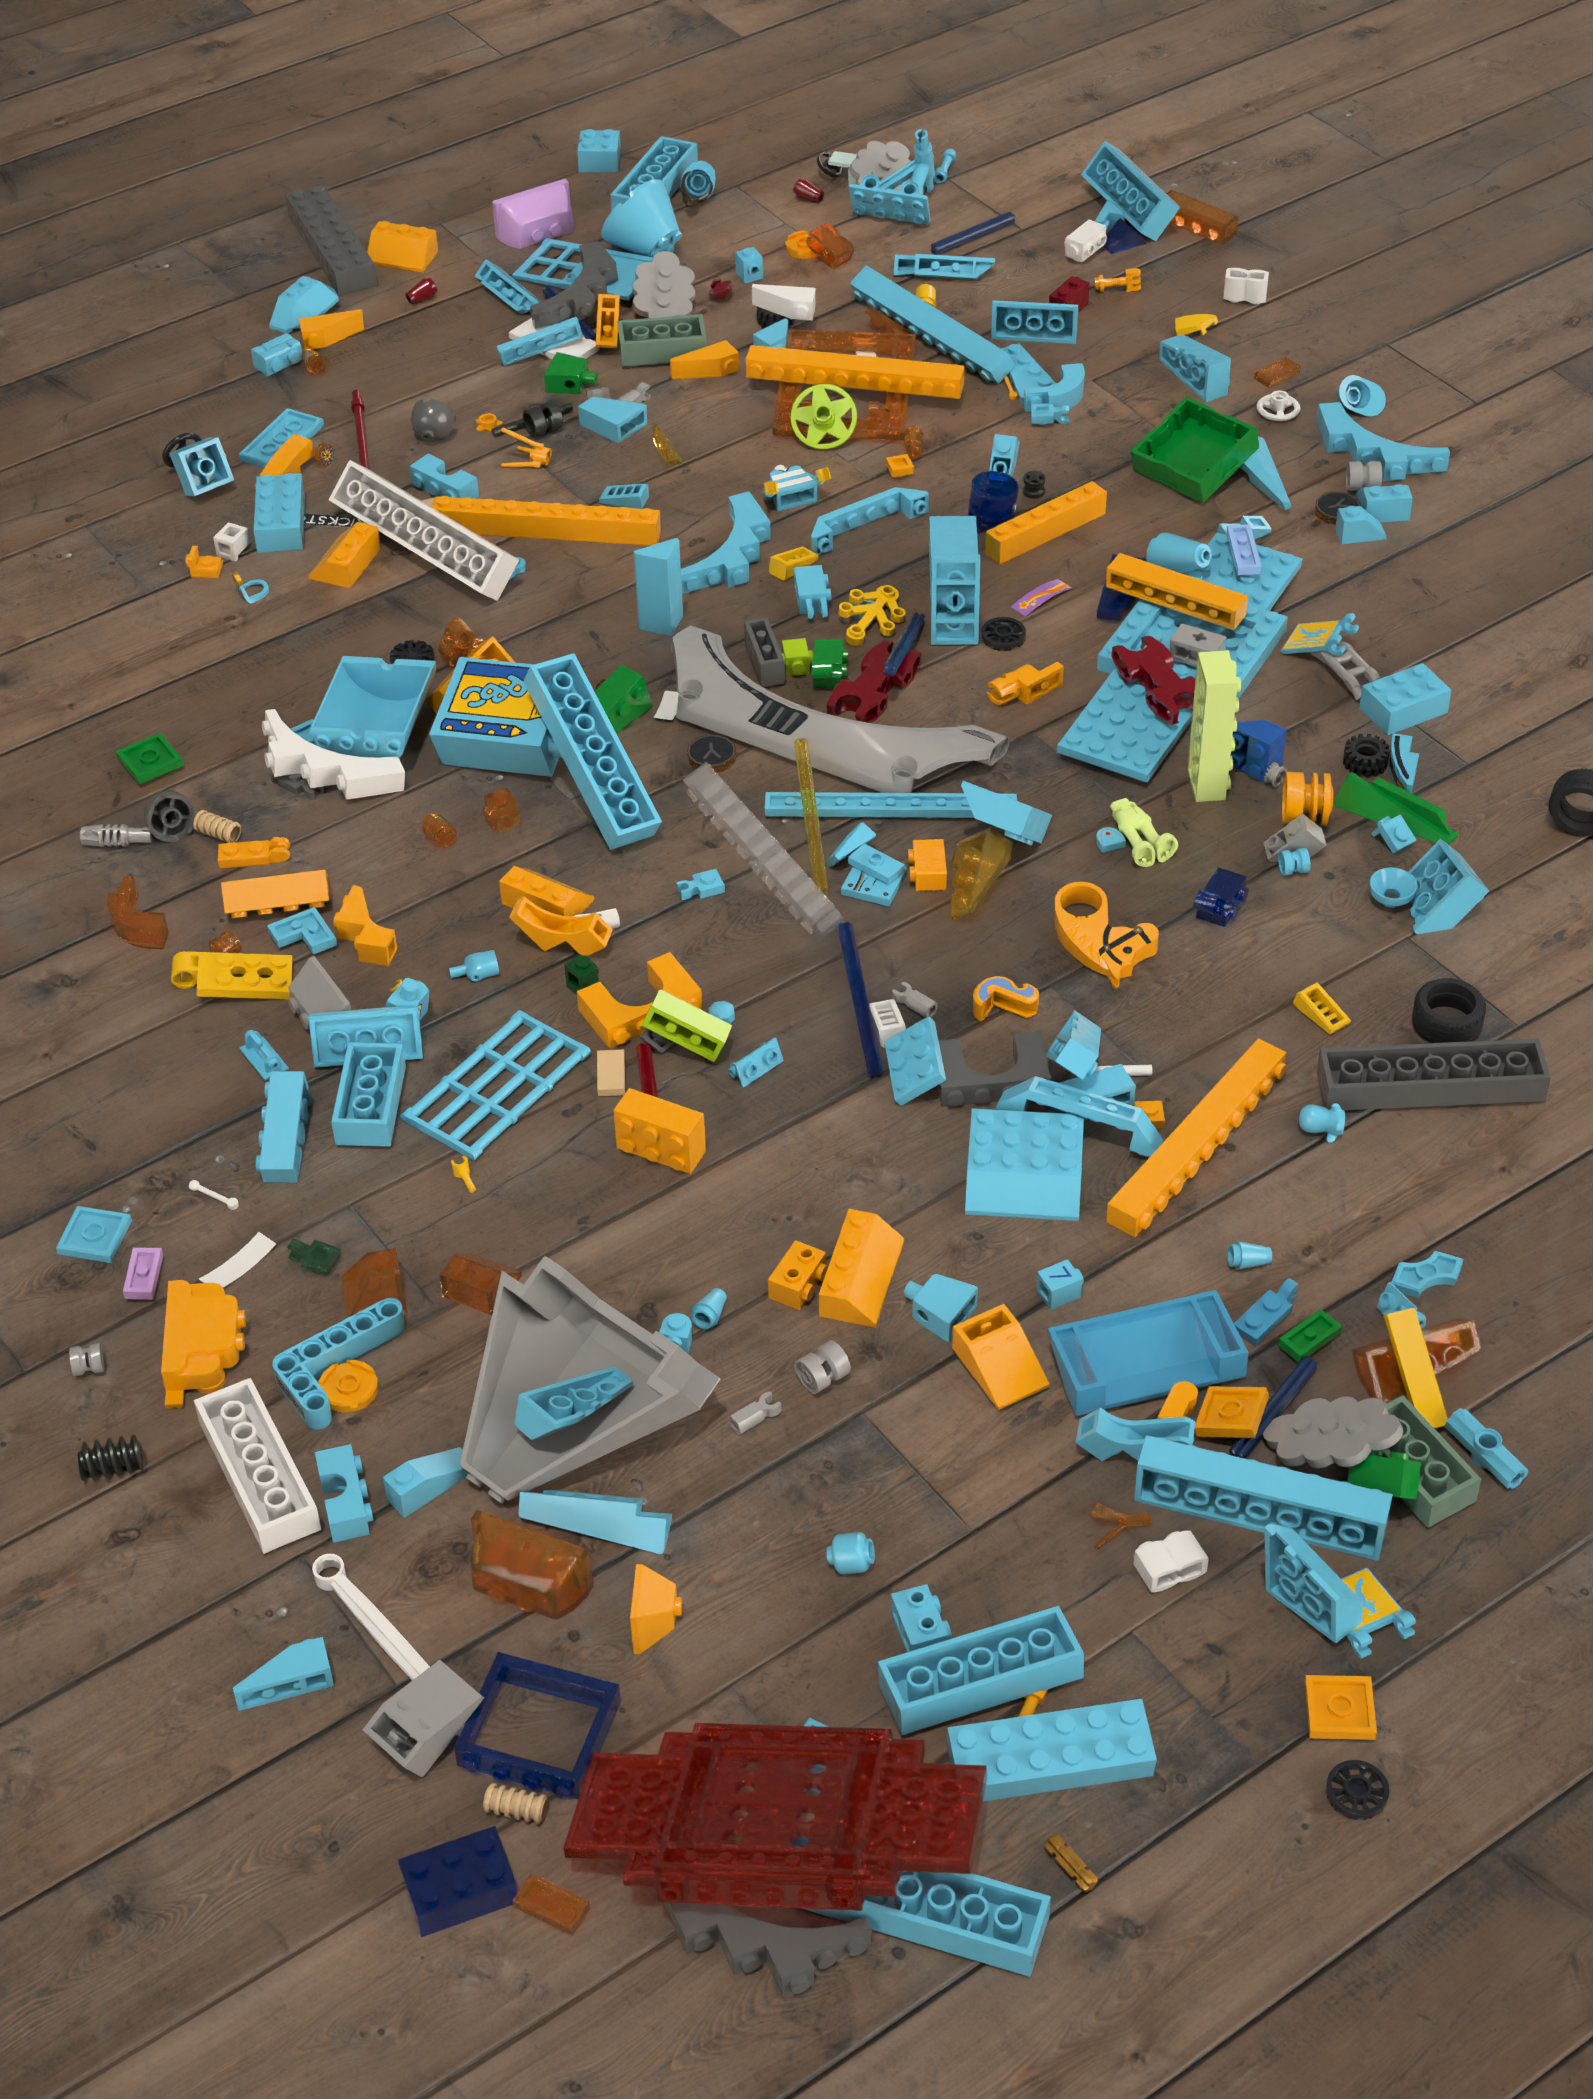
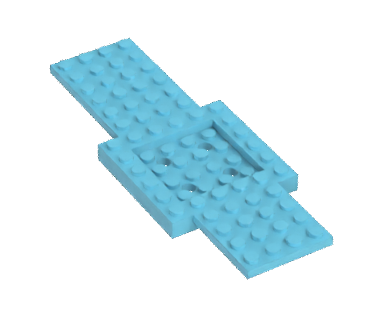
M1216 533L1208 543L1212 555L1209 565L1185 575L1247 595L1246 616L1235 630H1231L1140 599L1099 652L1097 670L1109 673L1110 675L1058 743L1057 753L1148 782L1192 721L1193 711L1184 708L1178 709L1179 723L1169 725L1157 717L1146 703L1145 693L1147 690L1139 681L1127 683L1119 675L1111 657L1112 647L1123 645L1129 650L1140 651L1141 637L1152 636L1170 650V640L1179 628L1177 626H1180L1181 623L1226 636L1225 651L1229 650L1231 660H1235L1236 677L1241 679V692H1237L1236 696L1239 700L1286 633L1288 616L1270 610L1301 568L1302 558L1282 553L1269 547L1256 545L1261 563V574L1250 576L1237 575L1228 537L1226 534ZM1174 661L1172 669L1181 679L1188 676L1196 679L1197 667Z

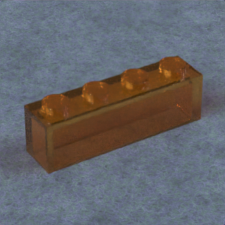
M1173 190L1166 193L1180 206L1175 216L1169 222L1170 224L1222 245L1237 235L1239 216Z

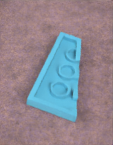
M1019 343L1000 348L1009 354L1015 364L1009 372V379L1014 384V391L1019 396L1020 405L1024 404V388L1046 387L1056 384Z

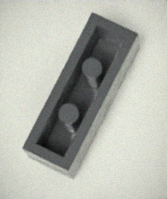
M768 618L744 621L745 645L761 687L785 683L784 659Z

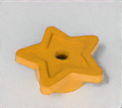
M490 413L483 414L479 419H476L478 424L477 432L488 431L492 433V428L503 425L502 421H498L496 416Z

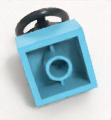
M183 433L173 438L163 450V462L168 467L176 469L186 496H196L234 480L218 437H208L202 440L195 433ZM192 439L196 443L187 446L186 440ZM178 444L176 451L171 452L174 446Z

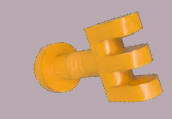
M1138 268L1125 269L1126 277L1103 279V275H1098V277L1094 278L1095 291L1104 292V287L1126 285L1127 292L1141 290V271Z

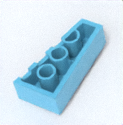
M271 1071L270 1082L265 1083V1098L268 1099L267 1106L262 1107V1122L265 1124L264 1130L259 1132V1146L262 1149L261 1155L256 1156V1171L261 1173L264 1182L297 1183L302 1159V1150L298 1146L305 1143L304 1124H308L309 1121L308 1106L312 1104V1095L304 1071Z

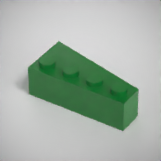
M622 664L594 691L616 734L653 707L643 676Z

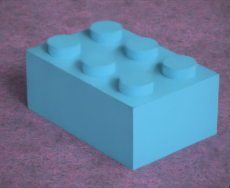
M1424 663L1362 685L1359 708L1388 736L1448 713L1452 690Z

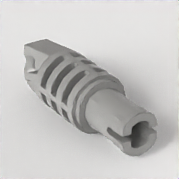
M100 824L81 827L80 841L82 845L105 847L107 845V847H112L114 845L119 847L121 845L126 847L129 843H152V833L147 827L133 828L126 824H121V826L119 824H114V826L111 824L106 826Z

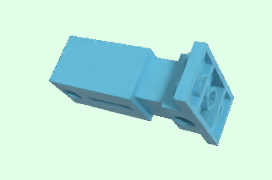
M929 516L931 645L979 644L980 554H978L976 516Z

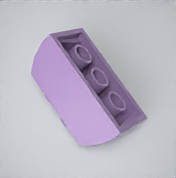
M566 179L492 201L496 238L510 247L520 249L543 242L546 238L553 239L574 231L575 224L570 204L569 182Z

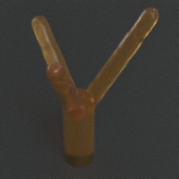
M1096 1502L1092 1504V1507L1101 1512L1090 1511L1089 1513L1091 1517L1120 1523L1094 1544L1096 1549L1102 1547L1126 1527L1148 1526L1152 1524L1151 1513L1122 1514Z

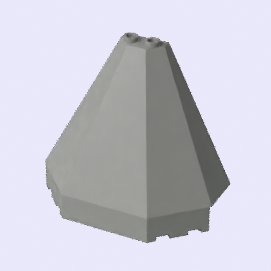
M544 1256L524 1285L504 1271L501 1272L460 1466L469 1472L466 1476L467 1479L480 1488L483 1483L489 1486L491 1489L488 1491V1494L503 1504L505 1499L509 1501L519 1496L521 1491L528 1492L701 1410L700 1408L721 1378L700 1365L680 1346L658 1331L651 1334L608 1305L566 1269ZM614 1366L633 1380V1385L578 1423L557 1433L531 1440L514 1425L518 1395Z

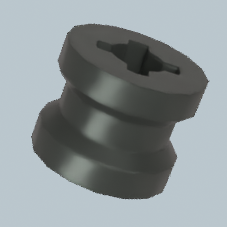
M1040 471L1026 472L1023 476L1025 484L1023 486V495L1031 499L1041 498L1045 494V475Z

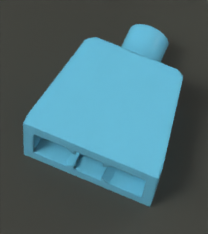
M934 1274L924 1286L910 1281L905 1287L904 1297L913 1301L912 1317L915 1321L946 1342H950L953 1338V1326L966 1321L977 1307L978 1287Z

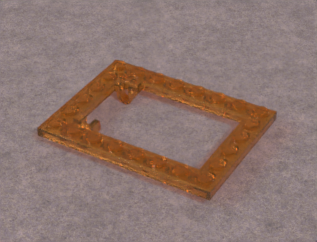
M789 329L786 348L797 350L814 349L817 351L836 350L839 352H892V359L914 361L916 334ZM780 381L772 435L796 436L791 424V410L795 400L801 394L803 383ZM887 392L885 407L879 406V402H869V418H857L856 427L849 439L904 440L910 394ZM804 399L798 408L812 406V399ZM841 418L845 427L849 430L852 418ZM796 421L801 434L807 437L809 425ZM828 433L824 436V438H832V437H833V436L829 435Z

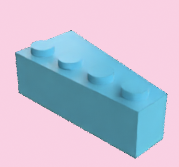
M1183 334L1160 341L1159 360L1204 402L1228 395L1230 357Z

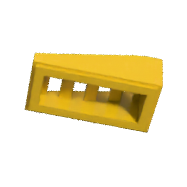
M803 546L770 557L769 573L782 581L794 576V567L809 566L818 560L819 555Z
M1318 982L1298 992L1293 1001L1298 1010L1330 1035L1351 1023L1349 1017ZM1328 1012L1330 1015L1325 1017L1324 1014ZM1337 1019L1339 1022L1332 1025L1330 1021Z

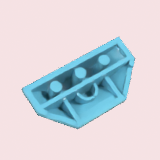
M302 276L278 296L269 327L276 331L290 333L293 331L292 329L300 328V318L323 315L339 301V297L330 286L310 277Z

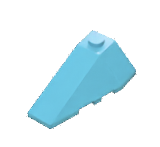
M614 1366L518 1395L514 1425L531 1440L557 1433L578 1423L633 1385V1380Z

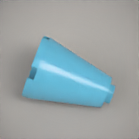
M1167 532L1160 533L1156 538H1153L1147 549V562L1182 574L1208 566L1212 556L1208 545Z

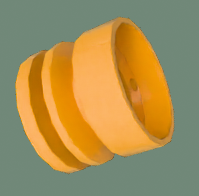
M1285 772L1282 798L1283 824H1288L1301 814H1308V818L1315 823L1316 815L1319 814L1320 825L1327 826L1333 808V787L1330 773H1322L1321 784H1318V774L1312 773L1310 783L1305 784L1303 772Z

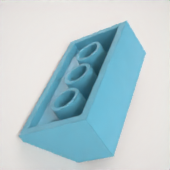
M993 300L991 339L1076 344L1078 305Z

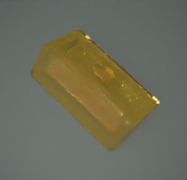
M653 424L654 444L666 464L670 467L684 463L668 436L657 424Z

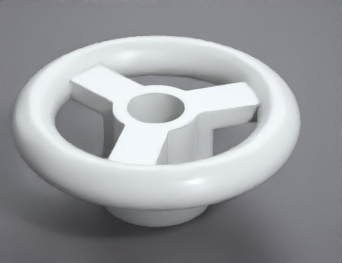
M1274 391L1262 397L1256 406L1258 413L1262 417L1277 422L1292 420L1300 413L1299 402L1284 391ZM1263 407L1272 409L1276 412V415L1265 411ZM1294 407L1291 413L1284 415L1285 408Z

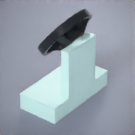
M834 151L833 154L822 152L817 157V164L826 175L837 177L842 172V167H850L857 154ZM821 156L827 157L824 163L821 162ZM827 166L829 169H834L838 173L830 172L825 167ZM848 169L849 184H856L857 179L850 174Z

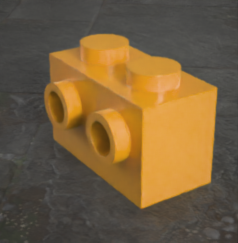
M795 1240L768 1279L769 1299L800 1310L806 1301L809 1302L812 1299L815 1287L819 1281L822 1282L828 1269V1265H826V1252Z

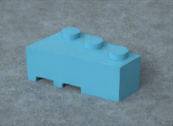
M1074 1010L1046 1052V1057L1081 1079H1084L1085 1076L1090 1077L1098 1065L1095 1061L1099 1055L1101 1028Z

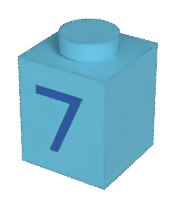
M1068 1259L1037 1272L1036 1291L1050 1310L1081 1298L1084 1279L1080 1270L1075 1269Z

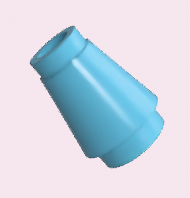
M1236 1241L1235 1244H1229L1227 1249L1228 1265L1235 1267L1237 1270L1270 1264L1272 1261V1250L1270 1247Z
M719 1288L712 1289L711 1292L693 1306L691 1318L696 1326L702 1329H709L718 1323L727 1299L726 1293Z

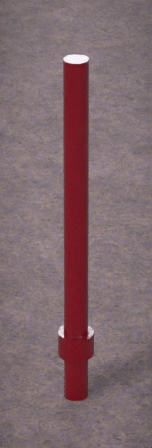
M353 390L351 409L355 416L359 462L361 466L369 469L363 418L364 401L361 399V392Z

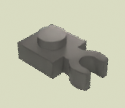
M301 773L284 775L278 779L280 787L297 796L304 792L310 800L315 799L314 791L324 792L323 786L310 788L307 779H303Z

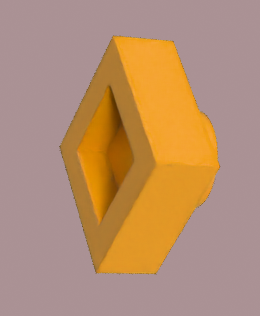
M908 454L886 458V466L892 478L914 474V466Z
M1134 1101V1106L1143 1109L1156 1129L1164 1128L1165 1118L1162 1101Z

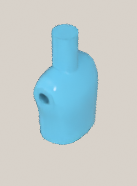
M494 950L470 954L464 959V965L449 968L451 978L467 975L469 980L474 982L500 974Z

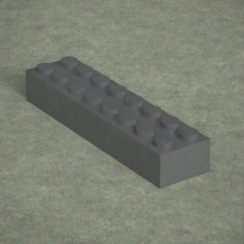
M314 186L311 189L297 190L286 194L288 215L338 296L377 287L374 262L325 186Z
M1539 1038L1320 1048L1317 1065V1075L1324 1107L1329 1110L1334 1103L1339 1104L1342 1110L1546 1101L1551 1079Z

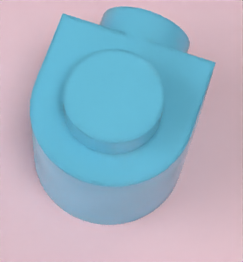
M681 1313L668 1315L663 1320L659 1333L680 1346L686 1353H689L692 1344V1324L690 1318Z

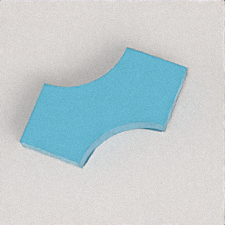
M1434 1251L1431 1257L1422 1262H1399L1391 1283L1401 1293L1419 1298V1295L1431 1286L1441 1284L1455 1286L1464 1259Z

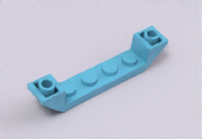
M894 487L819 516L811 535V551L820 555L833 550V536L899 510L909 519L929 512V493L922 490Z
M1037 1076L1005 1090L996 1106L997 1110L1026 1111L1031 1100L1039 1105L1051 1106L1068 1114H1077L1094 1122H1103L1115 1126L1120 1130L1132 1131L1133 1136L1129 1150L1145 1157H1150L1163 1143V1138L1142 1108Z

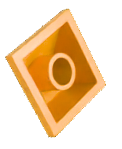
M636 1564L630 1622L633 1653L640 1655L675 1629L676 1616L682 1615V1597H677L675 1583L643 1564Z

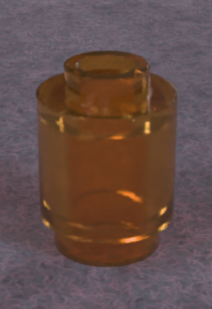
M429 814L422 822L424 834L438 847H448L455 841L457 831L442 815Z

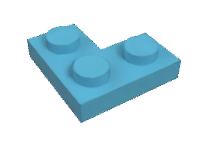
M315 907L267 925L268 933L278 948L303 939L314 955L337 946L336 937Z

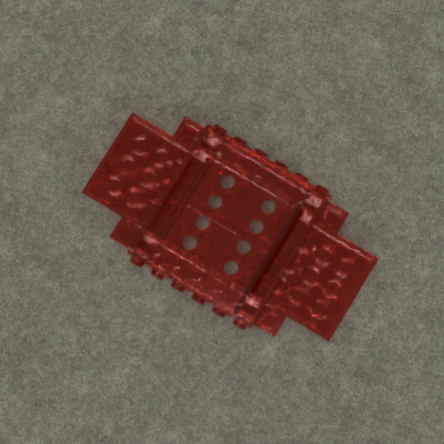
M695 1723L692 1733L664 1732L658 1755L593 1754L563 1846L565 1858L626 1860L622 1873L624 1886L655 1887L658 1902L862 1911L865 1896H897L901 1871L971 1874L987 1781L986 1765L923 1763L925 1755L924 1740L893 1739L892 1729ZM752 1762L761 1765L755 1771L748 1772L743 1770ZM814 1765L826 1767L823 1772L818 1774L809 1772ZM743 1786L754 1788V1791L750 1794L736 1793ZM811 1788L821 1791L816 1797L802 1795ZM737 1810L748 1812V1815L743 1819L735 1820L730 1818ZM806 1812L815 1815V1817L808 1822H800L797 1820V1818H799L803 1813ZM730 1835H739L742 1837V1839L735 1844H726L723 1842ZM798 1837L809 1839V1842L802 1847H795L790 1844Z

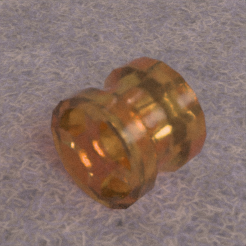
M225 930L221 933L220 938H214L208 944L210 951L214 953H239L242 950L239 939L230 930Z

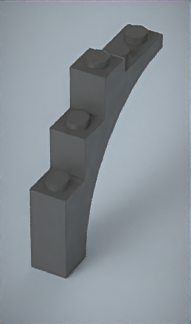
M599 241L579 246L583 269L578 278L568 288L546 301L530 306L532 323L535 329L573 317H577L579 321L597 315L596 301H598V294H608L606 284L618 281L616 262Z
M685 1857L653 1869L655 1888L686 1954L695 1950L703 1951L718 1941L734 1975L741 1972H752L766 1962L783 1997L791 1993H802L810 1985L815 1984V1969H826L832 1966L836 1960L848 1955L857 1956L872 1946V1928L866 1917L842 1925L821 1928L784 1927L757 1920L735 1910L719 1899L696 1876Z

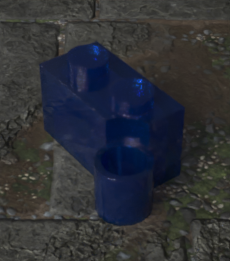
M1217 867L1204 890L1200 889L1196 895L1194 909H1197L1196 918L1226 927L1230 918L1234 919L1236 917L1240 902L1244 903L1249 891L1246 888L1247 876Z

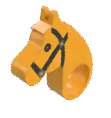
M1073 882L1065 885L1057 892L1054 921L1059 940L1065 949L1082 964L1093 971L1106 975L1115 989H1118L1121 978L1132 976L1133 968L1138 962L1157 953L1159 931L1153 924L1141 923L1132 929L1109 926L1107 896L1100 887L1088 882ZM1084 903L1095 907L1098 911L1087 918L1086 916H1078L1076 918L1074 915L1067 913L1064 908L1072 904Z

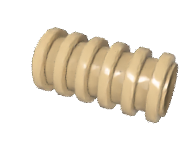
M206 810L199 811L194 818L193 827L197 832L207 834L210 837L227 843H235L240 837V824L230 819L227 820Z
M491 1783L487 1787L483 1801L485 1813H490L491 1811H494L495 1815L504 1813V1816L508 1818L514 1815V1818L517 1820L523 1817L525 1822L534 1820L535 1824H540L544 1820L548 1806V1799L545 1794L537 1796L536 1792L527 1794V1791L523 1789L517 1792V1789L514 1787L507 1790L505 1785H501L498 1788L496 1783Z

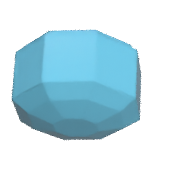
M719 1001L714 1002L709 1007V1014L728 1024L735 1020L733 1004Z

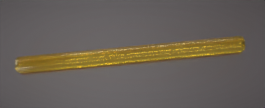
M797 738L794 741L814 894L817 897H825L828 895V883L808 740Z

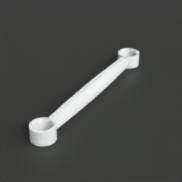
M325 1554L315 1560L312 1570L316 1585L326 1591L334 1590L356 1619L411 1680H414L430 1667L387 1618L346 1577L344 1562L338 1555ZM328 1567L340 1569L332 1577H322L319 1575L322 1570ZM475 1711L456 1735H465L473 1730L476 1725Z

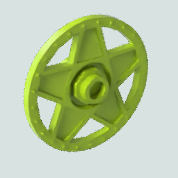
M819 384L806 389L797 397L791 410V424L796 436L805 445L818 450L833 449L845 443L854 432L857 423V411L852 398L843 389L830 384ZM825 390L837 392L844 398L831 402ZM813 392L812 406L798 408L802 400ZM852 410V421L849 430H847L841 418L848 411ZM796 421L809 425L807 439L799 431ZM827 433L839 439L830 444H818Z

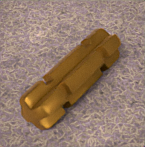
M1059 1834L1049 1836L1044 1843V1848L1052 1857L1056 1856L1054 1860L1072 1880L1074 1878L1077 1879L1075 1883L1083 1892L1091 1891L1098 1883L1097 1876L1090 1869L1086 1870L1087 1865L1070 1846L1065 1847L1067 1843Z

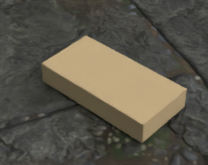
M624 1049L597 1051L598 1096L625 1094Z

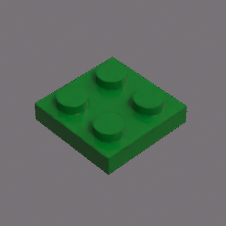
M161 733L116 751L117 759L139 785L184 766L181 756Z

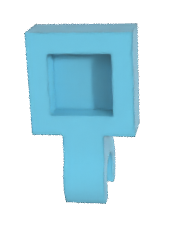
M1053 403L1032 404L1031 406L1032 424L1045 425L1054 423V420H1057L1060 424L1069 423V416H1062V414H1069V406L1067 405L1054 407Z

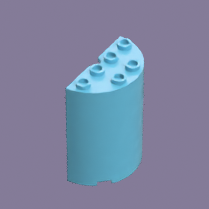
M343 656L310 727V734L316 746L339 754L357 757L382 758L398 756L400 758L435 677L436 661L396 659L394 664H387L382 658Z

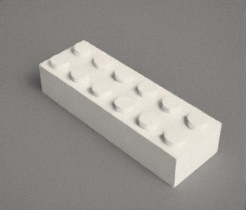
M251 1378L194 1400L199 1424L263 1554L322 1530L317 1507Z

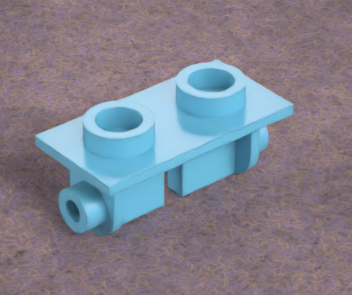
M253 1030L246 1032V1045L239 1047V1049L265 1081L270 1079L271 1071L289 1070V1067L267 1040L261 1037L259 1032Z
M774 1037L767 1043L763 1042L759 1048L738 1062L731 1063L728 1069L729 1075L732 1078H739L740 1084L744 1088L783 1062L777 1039Z
M1388 1282L1384 1292L1380 1295L1379 1303L1376 1307L1383 1315L1414 1307L1417 1310V1307L1391 1282ZM1416 1311L1420 1327L1423 1329L1426 1325V1317L1423 1313Z

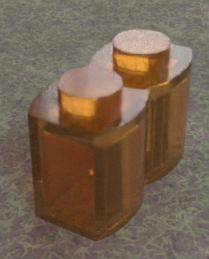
M825 223L809 232L806 241L808 247L815 254L819 255L824 263L832 269L851 260L855 250L852 243L840 236L838 230L829 223Z

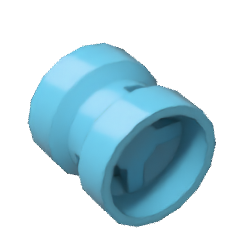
M1306 847L1297 848L1293 852L1289 850L1279 851L1278 864L1281 875H1292L1293 872L1297 871L1300 874L1310 871V856Z

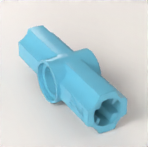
M1460 1408L1453 1412L1446 1421L1445 1428L1471 1452L1472 1462L1480 1468L1488 1469L1506 1488L1513 1489L1520 1485L1523 1479L1527 1477L1528 1469L1502 1445L1501 1435L1494 1429L1485 1428L1466 1409Z

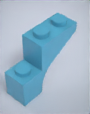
M1100 1407L1080 1418L1075 1443L1101 1461L1119 1454L1122 1450L1139 1461L1146 1435L1192 1445L1196 1422L1188 1417L1136 1421L1125 1420L1111 1415Z

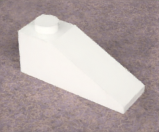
M752 284V305L790 319L813 320L815 288Z

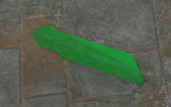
M1350 772L1334 801V807L1376 822L1387 816L1393 819L1401 815L1414 836L1434 843L1441 838L1450 845L1458 837V832L1450 829L1445 822L1447 815L1443 808L1379 777L1371 785L1355 773Z

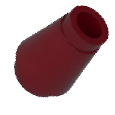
M799 178L794 185L793 192L797 197L818 203L824 197V192L806 178Z
M430 277L427 279L423 278L405 293V296L410 304H414L434 297L438 290Z

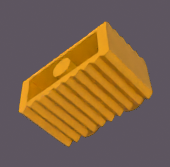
M944 839L913 840V849H908V864H913V866H909L910 882H915V890L917 892L920 890L923 892L925 890L928 892L930 890L940 891L941 889L945 891L947 870Z

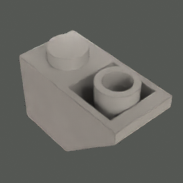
M1304 814L1289 822L1288 825L1264 842L1267 859L1270 862H1278V853L1282 850L1293 852L1297 848L1306 847L1309 856L1312 857L1327 846L1322 828Z

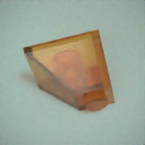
M396 1248L366 1253L341 1276L348 1318L386 1298L399 1300L403 1307V1313L407 1314Z

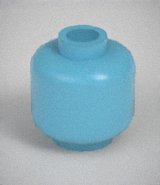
M862 1532L838 1534L834 1537L832 1546L827 1547L829 1565H834L836 1571L842 1575L864 1573L869 1569L870 1564H873L875 1561L873 1542L871 1539H867Z

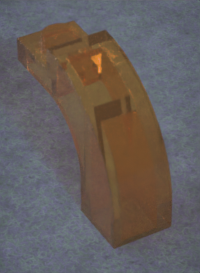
M123 876L121 886L117 887L116 893H108L107 905L114 931L123 941L133 946L163 950L168 935L165 913L142 912L135 909L138 893L134 876Z

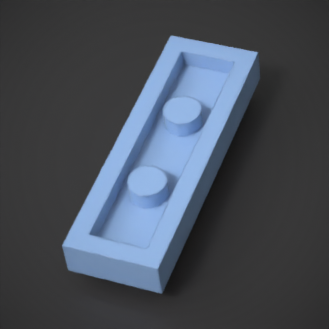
M1227 525L1226 533L1237 575L1250 576L1261 574V563L1251 525Z

